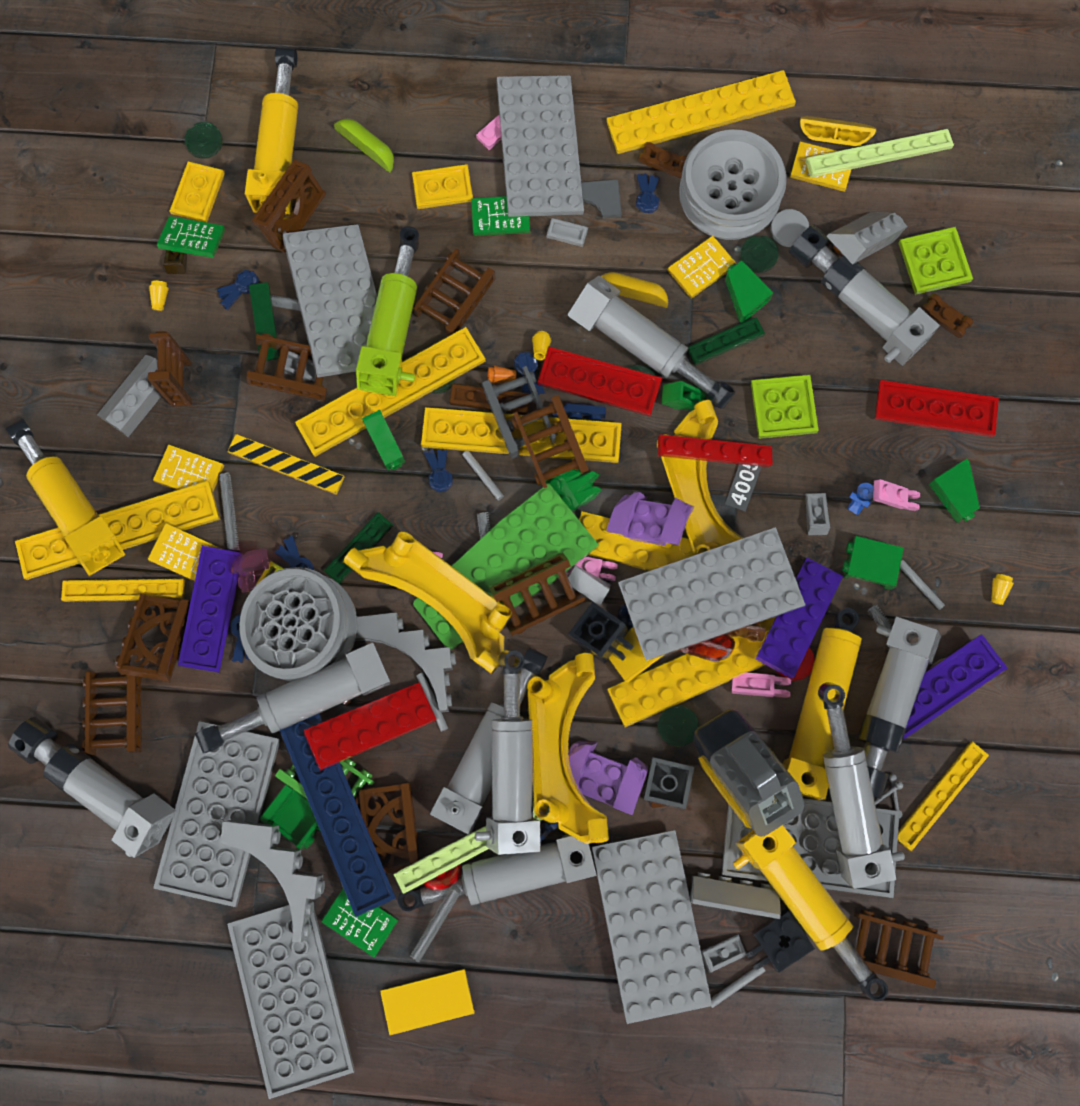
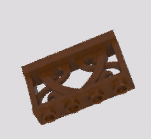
M295 159L251 220L265 235L270 245L284 253L286 249L283 234L300 232L326 195V192L322 190L311 173L312 169L310 166ZM296 198L295 209L290 216L284 217L287 205L292 199Z
M140 594L139 600H136L134 605L135 612L133 618H130L128 622L127 636L122 640L121 654L117 656L115 666L121 675L151 678L170 683L183 642L190 607L189 600H173ZM150 606H156L160 609V615L158 616L154 610H152L150 616H146V612ZM164 608L176 609L177 611L165 613ZM165 622H167V626L173 624L170 630L165 629ZM160 625L162 633L169 637L168 641L158 643L149 651L143 642L142 636L153 627ZM161 648L165 649L163 654H159L157 651ZM133 655L138 656L135 662H140L144 657L146 658L139 666L134 667L130 665ZM149 663H152L153 665L159 667V669L153 670L147 669L146 667Z
M405 783L359 790V795H356V803L358 808H361V815L372 841L378 846L376 851L382 855L381 861L386 858L387 853L391 854L389 863L383 867L386 874L398 872L418 862L420 854L411 784ZM400 790L402 793L401 796L390 802L384 794ZM374 795L381 797L385 805L382 807L380 803L375 802L376 808L371 810L368 806L369 799ZM393 808L395 810V813L399 809L403 811V815L401 818H396L392 812ZM387 813L394 822L406 827V830L399 832L394 837L392 846L383 841L375 832ZM369 815L375 816L371 823H369ZM399 838H404L406 845L401 846L399 843V849H397V841ZM395 856L409 859L410 865L392 867Z

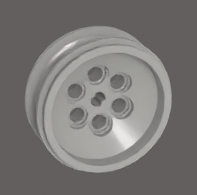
M734 129L716 132L696 144L685 160L679 187L681 206L688 219L707 235L724 240L747 238L767 227L776 216L786 189L785 166L776 149L757 134Z
M292 567L282 569L260 581L248 595L240 616V637L245 653L259 670L275 678L291 682L314 674L323 667L346 658L345 654L351 652L357 634L355 606L346 590L333 579L308 568ZM300 599V604L295 607L296 601ZM280 608H282V612L278 616L277 612ZM315 611V616L310 619L311 613ZM278 628V633L274 637V631ZM311 631L312 636L307 640V635ZM293 640V646L289 649V642Z

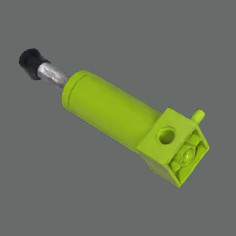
M407 226L401 229L399 255L395 272L386 274L381 279L366 346L361 347L356 368L357 390L396 397L401 380L411 382L415 380V374L402 372V355L417 291L416 282L408 277L413 254L419 247V232L414 227Z

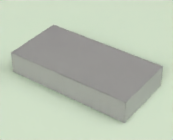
M552 218L547 238L583 247L588 227Z

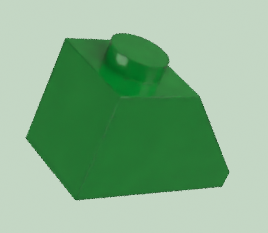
M677 381L663 385L662 404L670 408L693 411L697 403L706 400V392L686 382Z

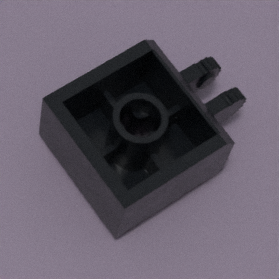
M594 602L590 604L568 633L572 642L588 653L593 654L595 658L604 664L611 654L622 661L626 658L621 651L616 649L619 644L630 651L633 648V645L624 639L629 632L627 626Z
M785 909L780 913V919L771 918L751 932L758 945L745 954L750 958L762 950L766 956L755 962L753 965L754 969L758 970L770 962L774 970L779 973L815 948L792 912ZM780 936L787 938L785 945H779L781 941Z

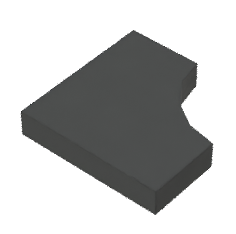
M618 180L581 182L583 203L595 206L600 211L602 219L621 217Z

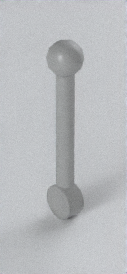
M890 774L888 779L891 781V786L894 787L897 777L895 774ZM894 791V811H900L898 805L897 791ZM901 811L899 812V818L902 817Z
M897 781L894 787L882 795L881 799L877 798L874 800L875 805L897 789H902L903 783Z

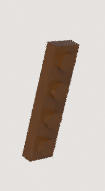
M452 385L450 405L491 410L483 388ZM506 391L500 393L497 399L499 403L505 404L529 394ZM529 403L506 412H517L518 414L526 415L528 414Z

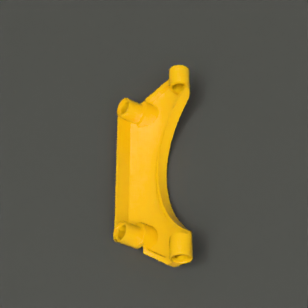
M704 400L694 406L695 410L688 413L674 430V436L712 440L718 425V419L711 400ZM661 457L674 497L694 506L693 512L690 514L685 526L694 556L743 539L724 522L712 502L707 484V461Z
M399 532L393 544L388 548L379 546L359 551L353 548L348 552L343 561L346 565L366 579L395 586L423 600L438 611L455 628L473 661L490 674H493L499 667L498 658L504 651V636L500 631H502L512 614L508 607L499 601L496 602L491 595L407 532Z
M590 653L576 655L575 660L567 662L550 674L549 680L545 681L536 676L531 678L527 684L529 719H532L535 815L549 823L558 822L560 830L585 844L602 843L609 840L607 816L595 809L579 790L572 775L568 755V740L572 719L581 699L595 680L594 657ZM550 807L549 813L546 815V811Z

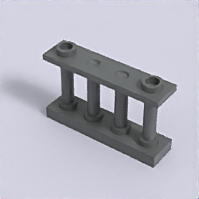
M527 366L523 367V377L502 385L492 386L490 380L482 382L484 393L511 459L519 457L518 450L526 444L523 438L513 439L511 432L514 431L515 427L512 421H506L504 414H506V411L535 401L537 409L543 408L534 385L536 382L535 376L532 371H528ZM527 384L531 394L505 404L498 402L497 397L500 393ZM547 415L528 422L531 423L536 420L542 419L545 428L554 425L550 424ZM558 432L549 436L552 444L556 443Z

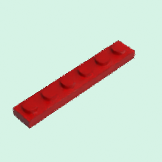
M670 435L658 436V456L761 467L773 465L772 446Z

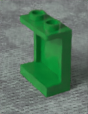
M855 536L852 541H848L846 553L849 554L848 559L844 560L842 572H845L844 578L852 577L884 585V589L892 590L897 585L904 548Z
M287 784L260 817V820L265 824L278 825L280 833L296 845L298 850L308 849L315 840L313 836L317 831H320L308 799Z

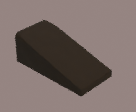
M166 250L163 264L166 273L185 274L187 253Z

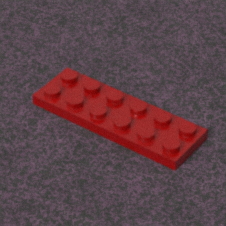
M549 347L537 383L543 387L651 417L662 378Z
M880 380L875 420L994 437L996 435L999 398Z
M419 682L304 730V735L319 770H323L435 722L436 717Z

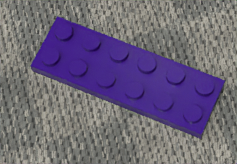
M202 545L178 666L220 673L243 553Z
M807 557L795 578L805 606L776 616L755 659L793 679L843 576Z
M982 634L924 673L903 739H906L1008 669Z

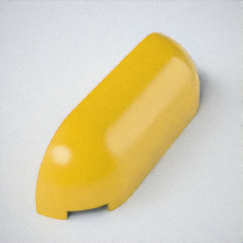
M804 116L800 119L803 133L809 139L815 141L860 146L870 140L876 132L875 127L862 123Z
M608 272L601 275L602 278L621 291L619 293L620 296L664 308L668 307L667 293L656 283L616 272Z

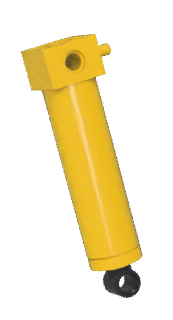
M845 608L835 616V628L823 629L789 758L783 761V766L798 783L802 797L812 800L826 799L829 784L823 754L832 751L834 748L827 711L824 709V704L818 696V690L826 682H832L841 686L845 692L843 702L845 706L862 638L853 634L854 627L859 622V616L851 608ZM843 615L850 618L851 622L849 625L842 621ZM831 689L828 692V699L835 697V689ZM802 775L807 779L806 784L802 782Z

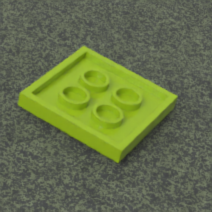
M956 227L900 239L899 246L915 295L968 283L973 280Z
M810 375L751 381L758 439L818 433Z

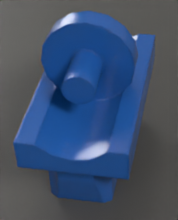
M870 483L860 484L857 491L852 492L849 498L853 500L847 509L858 515L864 506L868 508L872 503L870 499L873 497L874 486Z

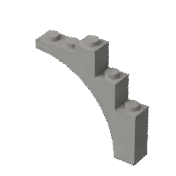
M397 613L357 617L355 641L382 643L396 648L411 657L430 679L437 697L439 711L442 713L449 712V706H452L451 694H447V686H450L449 673L445 674V671L453 670V665L456 664L455 652L451 653L450 647L427 650L426 647H430L429 635H425L423 630L400 632V630H404L403 619L399 618Z
M235 820L223 821L220 843L237 847L252 854L270 869L281 884L290 905L293 922L292 942L301 943L307 940L312 928L311 924H309L310 915H312L314 910L312 899L321 897L325 889L323 875L298 872L303 863V857L300 856L301 850L277 847L281 838L278 825Z

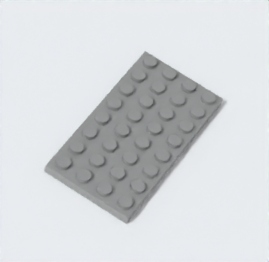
M571 76L497 77L508 217L583 215L584 205Z
M359 225L284 233L283 241L317 378L356 372L361 347L366 346L377 300Z
M776 527L618 582L646 661L805 606Z
M199 721L196 733L214 724ZM245 732L226 740L223 746L203 754L196 736L194 737L175 807L176 813L172 818L154 889L232 907L238 906L251 854L237 847L220 843L223 821L228 820L259 823L281 739Z
M803 799L805 804L804 810L798 816L783 824V826L796 842L793 847L823 887L830 890L894 898L895 880L853 889L841 877L836 848L841 847L833 804L832 802ZM729 804L721 875L768 881L760 869L754 868L750 862L746 863L739 870L734 867L733 862L743 855L736 842L753 829L747 828ZM876 808L882 842L891 850V853L897 852L900 811ZM766 838L763 840L764 848H766L768 845V840ZM893 862L894 870H895V869H896V862Z
M673 830L593 846L592 852L626 1023L629 1024L712 1006L676 831Z
M290 905L227 924L269 1099L355 1072L315 909L309 919V924L312 926L311 934L307 937V940L301 943L292 942L293 922Z

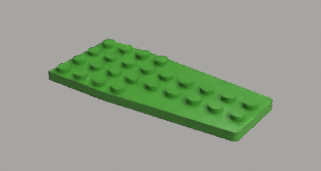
M548 483L547 488L540 489L503 518L452 567L492 596L489 587L562 552L571 567L565 570L567 572L599 547V544ZM558 574L548 577L547 582L549 585L559 578ZM535 583L528 588L531 596L542 590L539 583ZM521 592L510 596L514 608L525 602ZM419 598L413 602L414 607L446 648L450 647L452 650L463 643L455 628L438 611Z

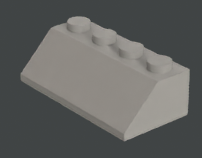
M870 212L829 233L827 237L852 264H855L893 243L907 228V225L896 213Z
M145 355L97 414L127 437L131 435L162 396L148 380V372H155L157 370V359Z
M698 872L697 876H692L689 898L693 904L780 919V896L772 885L761 883V888L752 886L753 882L740 880V884L731 882L732 878L719 876V879L715 880L710 879L711 874Z

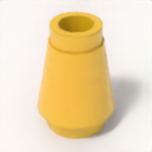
M151 281L149 291L153 310H164L169 290L166 282Z
M538 331L532 337L534 358L544 360L551 344V338L547 332Z
M996 574L992 584V603L1004 604L1014 584L1012 583V577Z

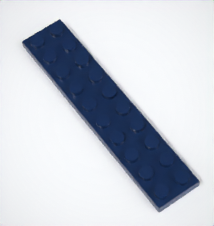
M318 713L282 730L280 729V732L355 917H358L395 900L396 897L340 762L319 770L304 735V730L323 723Z

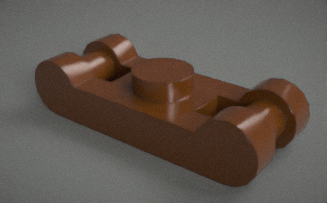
M651 142L645 143L643 147L644 152L638 158L640 163L675 177H682L683 166L687 156H679L656 147Z
M932 293L928 298V302L924 303L921 307L935 322L958 338H962L966 333L965 330L973 324V320L970 317L964 316L935 293ZM934 306L939 309L938 312L933 309ZM956 321V322H958L960 325H959V326H956V325L953 324V323Z

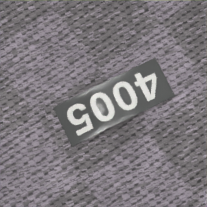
M739 464L725 502L726 505L746 512L761 466Z

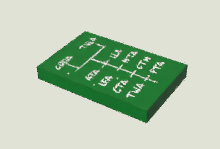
M506 196L471 198L474 236L530 233L529 216L508 217Z
M169 216L157 246L158 249L214 258L225 232L224 225Z
M343 888L323 918L322 923L375 958L399 920L381 907L355 917Z

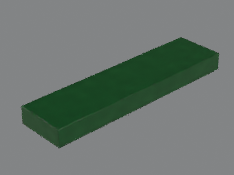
M265 282L249 285L256 334H269L273 338H277L270 284ZM269 347L266 361L278 360L280 355L279 349Z
M755 317L688 346L687 352L694 366L761 338L765 335V332L758 318Z
M377 512L324 569V572L334 581L341 584L353 571L352 568L343 562L348 552L353 548H356L358 551L374 548L391 530L393 524Z

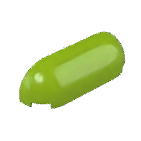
M341 119L334 124V129L386 171L389 173L392 171L394 156L391 149L355 120Z

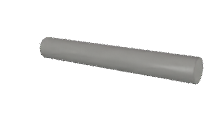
M468 450L465 451L462 456L498 501L504 497L502 492Z
M902 560L900 569L938 610L943 608L945 604L911 567Z
M424 672L416 675L435 714L440 731L443 732L449 729L442 712L439 711L438 703Z
M763 967L758 970L753 968L711 998V1007H715L764 973L765 969Z

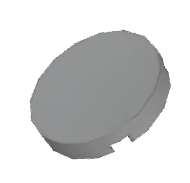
M793 209L783 210L773 218L770 227L772 237L780 245L791 247L809 227V222L806 216L799 211Z

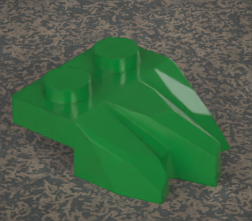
M573 469L545 481L546 484L549 483L572 512L594 500L602 491L599 486H593V482L600 475L596 471L585 474V472L581 473L580 470Z

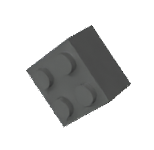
M651 758L642 800L678 809H686L694 767Z

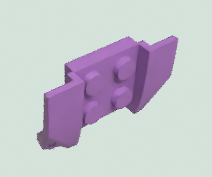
M640 492L624 495L614 507L606 530L608 533L619 534L634 541L666 546L667 543L679 545L688 518L694 509V506L675 498L672 505L646 501L648 496Z
M578 741L573 743L568 751L572 775L581 793L611 805L617 810L633 815L646 778L648 766L636 757L631 759L627 766L593 753L597 742Z

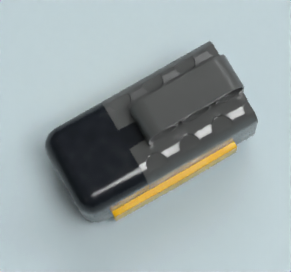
M728 709L694 731L693 740L700 755L698 759L703 770L747 828H752L757 836L762 837L771 833L804 810L805 804L798 783L738 710Z

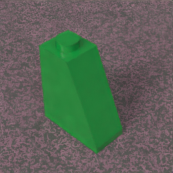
M741 260L738 264L734 263L727 269L725 282L739 322L744 323L771 300L773 292Z
M378 410L363 417L362 420L387 470L400 468L405 463V460L381 411Z
M965 459L935 478L929 484L957 523L962 520L965 522L971 520L976 516L974 512L980 508L970 461Z

